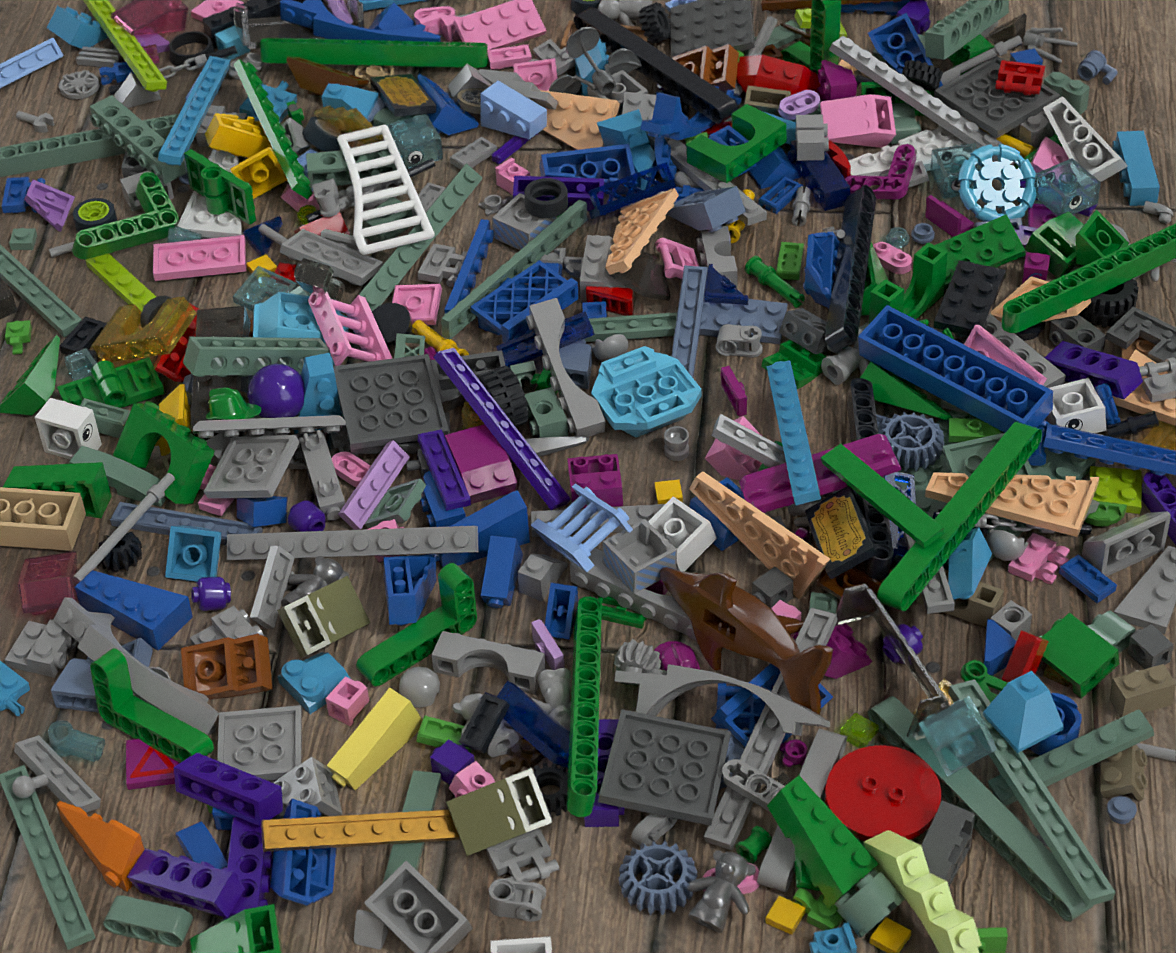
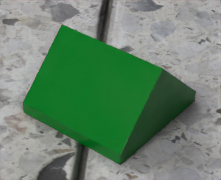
M1098 210L1093 212L1075 235L1077 264L1087 265L1129 244Z

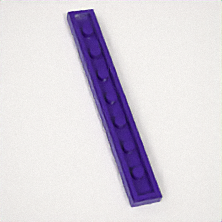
M455 348L437 352L433 358L547 506L553 510L567 505L571 500L569 495Z

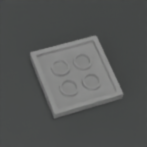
M297 436L232 437L204 490L205 495L208 499L272 497L300 443Z
M301 705L220 712L217 761L267 781L279 779L302 763Z

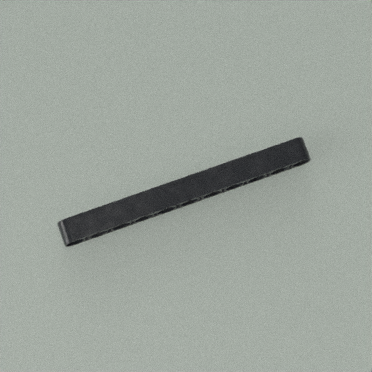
M591 7L574 16L573 21L577 30L583 27L595 28L599 33L601 43H605L606 50L610 53L619 49L632 51L641 63V67L636 68L637 71L676 97H680L682 101L715 123L720 124L732 117V113L738 110L737 103L733 98L596 8Z
M868 185L861 186L847 196L845 200L841 227L845 232V236L839 240L825 333L826 344L835 353L840 352L858 339L876 206L875 193Z
M863 378L853 379L847 399L851 442L879 434L873 385L869 380ZM857 493V501L877 550L876 555L864 561L865 571L873 579H884L889 575L893 557L890 522L886 516Z

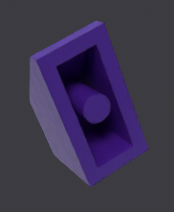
M910 0L897 12V17L907 13L917 34L922 35L930 27V10L926 0Z

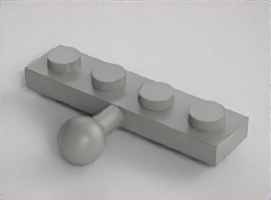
M39 735L15 743L14 752L37 775L34 778L19 776L14 780L12 790L17 797L27 798L33 794L36 788L46 785L62 802L82 808L86 813L100 808L101 799Z

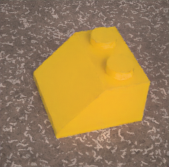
M271 147L230 168L236 177L251 185L253 199L287 181Z
M179 384L159 404V410L173 416L175 422L188 427L192 434V416L185 384ZM162 436L155 446H159L161 456H165L171 451L168 442Z

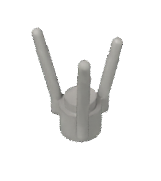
M1032 27L1031 30L1027 29L1024 36V46H1028L1027 50L1035 48L1038 54L1057 63H1062V60L1039 49L1038 46L1042 47L1044 42L1067 46H1077L1078 44L1077 42L1047 38L1044 34H1041L1062 32V28Z

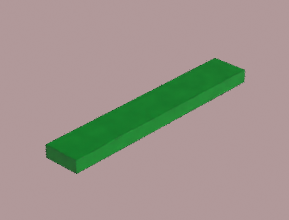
M841 443L821 457L824 466L924 549L945 534L944 527Z

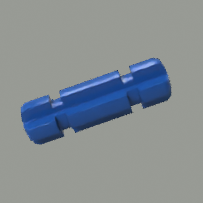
M1103 383L1096 386L1095 390L1105 407L1106 424L1111 425L1121 422L1109 385Z

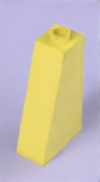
M391 688L386 691L327 764V767L333 773L331 778L343 788L348 785L356 790L419 732L422 718L411 701Z

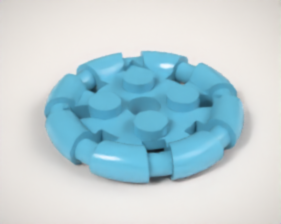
M1003 144L998 146L985 145L970 153L971 157L968 160H964L958 175V182H960V189L958 191L966 209L971 210L976 214L975 217L983 222L992 221L1006 214L1009 219L1025 216V211L1034 204L1038 187H1035L1036 173L1030 161L1024 159L1017 149ZM992 156H998V162H992ZM1013 161L1019 167L1016 169L1014 166L1009 164ZM976 164L982 167L980 171L975 169ZM997 179L1001 182L1002 189L1000 191L992 187V180ZM1020 181H1026V188H1020ZM969 182H974V189L969 187ZM979 198L986 203L983 207L976 203ZM1015 199L1020 202L1018 206L1012 203ZM996 208H1002V213H997Z

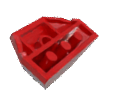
M765 55L742 56L739 58L736 81L745 94L747 93L748 86L790 91L791 95L804 90H812L817 93V88L821 86L818 75L803 65Z
M189 303L154 364V370L175 382H183L184 377L191 374L183 363L189 337H215L214 330L210 324V315ZM195 376L200 382L204 379V377Z

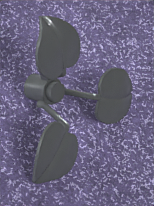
M583 27L569 37L566 51L574 59L584 53L595 70L592 75L593 83L578 76L571 78L570 75H563L550 85L549 91L575 95L579 91L582 82L594 90L599 89L603 95H608L616 87V83L611 76L612 74L621 70L629 73L641 67V63L632 51L619 49L609 56L608 64L604 66L605 70L599 69L587 52L598 44L599 33L593 27Z

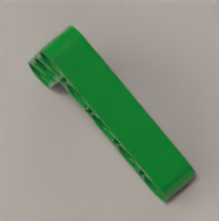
M812 0L810 47L803 42L797 41L781 51L784 61L803 65L817 75L818 70H821L822 60L839 64V57L829 49L832 43L840 38L841 0Z
M151 172L141 174L135 190L145 214L79 231L76 234L72 247L73 255L78 259L85 260L172 236L179 216L157 175Z
M447 564L438 575L441 606L360 656L356 663V668L373 686L376 687L386 683L431 655L442 631L463 635L476 624L477 610L474 583L457 564Z
M110 649L91 663L90 671L100 716L106 723L135 739L143 741L155 750L180 763L195 753L208 756L213 752V742L204 732L133 696L128 663L125 656L118 649Z

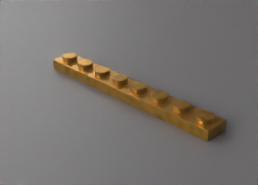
M449 810L262 820L261 822L263 852L460 840Z

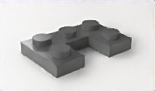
M1132 307L1106 332V340L1124 349H1127L1138 337L1155 344L1156 346L1148 352L1147 357L1156 363L1165 362L1167 358L1174 357L1176 359V327L1135 307Z

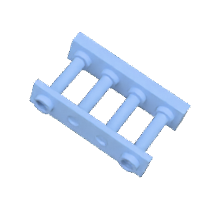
M574 484L572 488L579 497L552 522L544 523L537 518L531 526L547 545L585 572H588L595 566L588 557L591 555L590 552L618 526L629 533L633 529L627 522L630 518L620 507L616 510L597 498L588 487L583 489L579 485ZM585 505H587V507L584 508V509H583L573 520H571L562 530L560 529V528H561L566 522H568L579 510H581ZM595 512H598L586 525H584L573 537H571V535L582 524H584ZM606 519H609V521L606 522V523H605L594 535H592L584 544H581V543H582L593 531H595Z

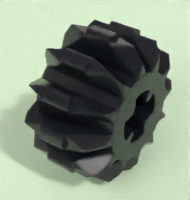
M133 531L126 533L101 561L102 564L105 565L107 570L114 569L117 573L121 569L128 571L129 566H137L138 560L142 559L141 541L134 535ZM104 535L103 541L98 543V549L110 536Z

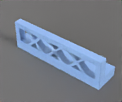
M51 38L1 63L0 88L62 58L64 55L55 39Z

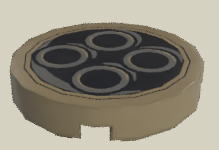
M468 88L460 91L457 96V104L461 105L464 111L481 114V93L486 89Z

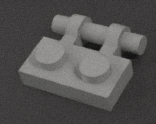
M433 244L418 271V280L440 284L443 278H447V286L453 288L467 251H463L459 255L456 254L455 247Z
M1174 357L1167 358L1165 362H1148L1144 366L1139 367L1141 376H1147V378L1143 379L1142 387L1151 403L1176 398V359ZM1166 371L1168 372V374H1163V375H1159V374H1158V373H1161V372H1166Z
M540 828L486 848L487 856L497 875L501 876L508 872L510 873L511 877L506 878L507 880L526 883L537 878L543 880L550 877V873L559 870V865L555 859L547 863L544 861V858L551 856V848ZM531 863L534 864V868L521 872V867Z

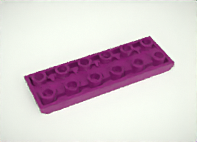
M876 434L843 445L880 476L889 475L901 470L887 436L883 434ZM833 448L812 454L820 495L838 491L848 486L822 464L821 457ZM786 463L745 475L739 481L745 500L763 513L795 504Z

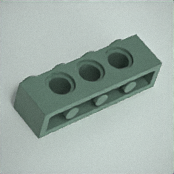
M388 149L356 156L354 160L355 163L390 156V152ZM342 150L306 154L308 179L311 188L313 184L333 178L336 185L352 184ZM395 164L358 173L360 179L397 169Z

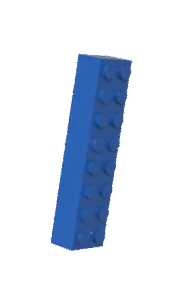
M888 305L858 336L860 356L1005 433L1014 422H1020L1037 428L1053 410V390Z

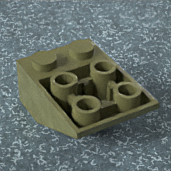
M348 575L277 610L300 658L371 623Z
M532 768L446 802L466 856L552 823Z

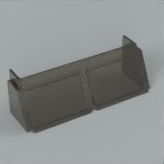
M347 0V8L353 20L351 25L364 28L363 3L359 2V0ZM236 3V8H234L235 27L243 46H247V49L260 48V40L263 38L326 39L315 36L313 29L282 20L280 17L248 19L247 7L240 3Z
M866 584L844 589L836 612L838 619L836 625L873 616L928 697V699L919 702L907 732V737L913 736L915 740L953 730L954 720L947 698L912 647L908 646L907 640L872 589H869Z

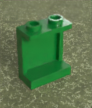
M1070 612L1063 619L1056 620L1052 628L1044 636H1039L1049 641L1041 660L1068 680L1073 686V693L1081 699L1120 664L1118 649Z

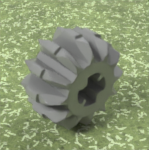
M632 639L629 643L624 642L620 646L614 658V664L617 671H626V667L642 668V673L651 674V669L660 670V653L653 651V645L647 646L644 644V641L638 643Z

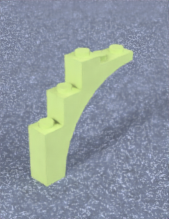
M889 830L864 841L866 850L879 863L874 869L878 873L882 872L909 903L921 920L939 953H979L977 947L981 946V941L973 917L955 909L947 881L929 872L921 845Z

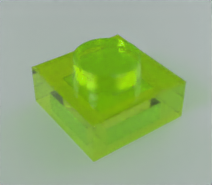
M856 712L840 729V734L847 736V741L858 748L866 747L878 733L877 724Z

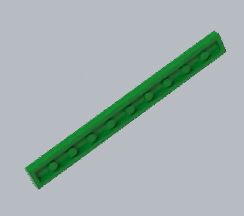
M238 59L233 64L288 183L293 191L308 199L313 194L310 181L303 173L304 168L297 160L298 155L291 148L292 143L285 135L286 130L279 123L280 118L273 110L274 105L268 100V93L261 85L263 82L257 76V70L251 63H245Z

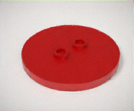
M875 745L854 750L842 757L833 766L826 781L825 799L828 808L860 840L866 841L888 830L908 840H912L931 826L941 804V787L933 769L916 754L894 746Z

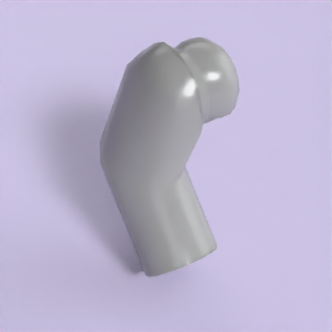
M679 171L675 174L674 182L679 187L690 185L691 188H701L685 172Z
M1145 202L1143 212L1159 215L1161 223L1168 224L1171 222V217L1174 215L1173 210L1163 204Z

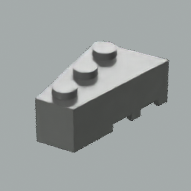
M502 350L461 356L476 376L505 366ZM431 360L443 411L448 412L467 403V400L437 361Z
M942 801L921 846L929 872L947 881L950 887L971 848L975 814Z

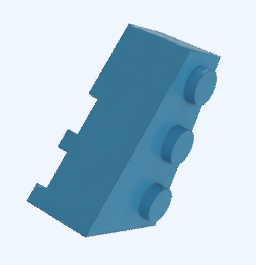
M330 353L305 357L301 372L304 381V406L298 417L341 416L335 372Z

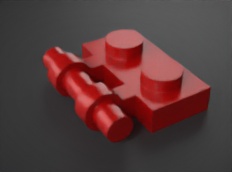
M1002 60L998 72V80L1001 81H996L995 89L1004 90V93H1011V91L1020 92L1026 96L1031 94L1040 95L1045 66Z

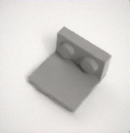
M310 757L274 781V784L282 786L283 811L276 815L275 819H283L289 801L292 798L318 807L320 813H324L327 816H340L342 809L336 783L331 778L333 775L331 770L315 758Z

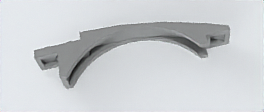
M64 597L53 620L79 642L78 648L95 661L110 649H118L127 660L132 690L169 715L204 732L206 735L209 734L219 713L207 703L209 700L207 696L161 676L129 654L118 643L111 631V624L115 619L114 616L107 613L88 612L73 598Z
M669 664L667 671L651 669V674L642 673V668L626 667V671L616 670L615 682L639 686L637 713L657 716L669 702L688 690L707 684L727 683L742 686L760 697L775 713L785 733L802 736L803 725L830 728V721L798 703L766 688L719 673Z

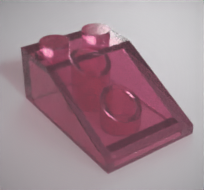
M134 0L111 13V18L132 36L182 31L186 27L188 7L181 0Z
M76 551L24 560L18 581L23 614L39 615L47 610H58L64 597L73 598L77 602L78 597L75 590L77 583L73 580V576L77 573Z

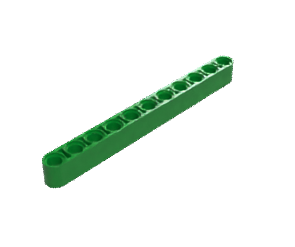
M263 38L260 40L261 62L287 63V57H300L318 64L464 67L468 64L473 68L488 66V44L480 42Z
M1176 223L1006 302L1003 306L1002 329L1008 333L1021 332L1076 306L1082 301L1089 300L1175 259Z
M1020 422L1012 424L934 519L944 527L945 534L925 549L915 542L882 582L877 594L879 603L901 611H906L1037 449L1042 437L1041 429Z
M582 597L579 599L574 622L567 809L570 814L577 817H586L592 813L597 791L602 604L594 597Z

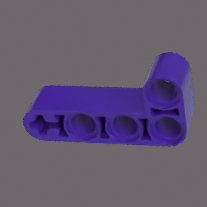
M1148 472L1143 479L1141 499L1151 513L1168 511L1171 514L1167 534L1176 545V489L1165 475H1156Z

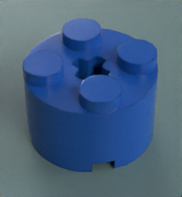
M1051 693L1064 726L1063 730L1028 748L1040 756L1079 738L1082 716L1077 709L1078 706L1075 701L1063 694Z

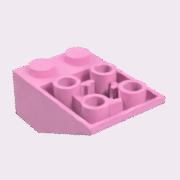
M870 94L822 101L820 103L823 124H828L827 137L832 142L882 148L887 146L896 135L891 97Z

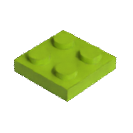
M1090 466L1089 480L1090 477H1099V483L1093 497L1094 500L1127 505L1126 513L1140 514L1142 470Z

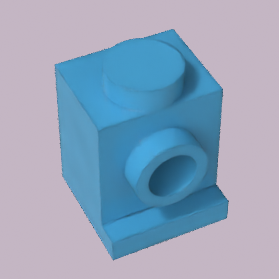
M843 923V927L814 932L813 942L809 943L810 953H857V946L849 923Z

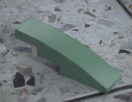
M83 445L69 461V464L103 462L109 486L116 488L118 495L142 501L147 496L146 492L152 485H157L161 480L124 460ZM164 495L159 502H154L152 505L161 507L167 497Z

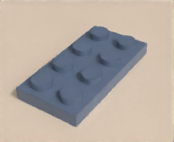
M705 294L699 335L718 337L720 327L725 324L757 326L762 332L760 342L780 345L782 334L779 333L787 311L788 303Z

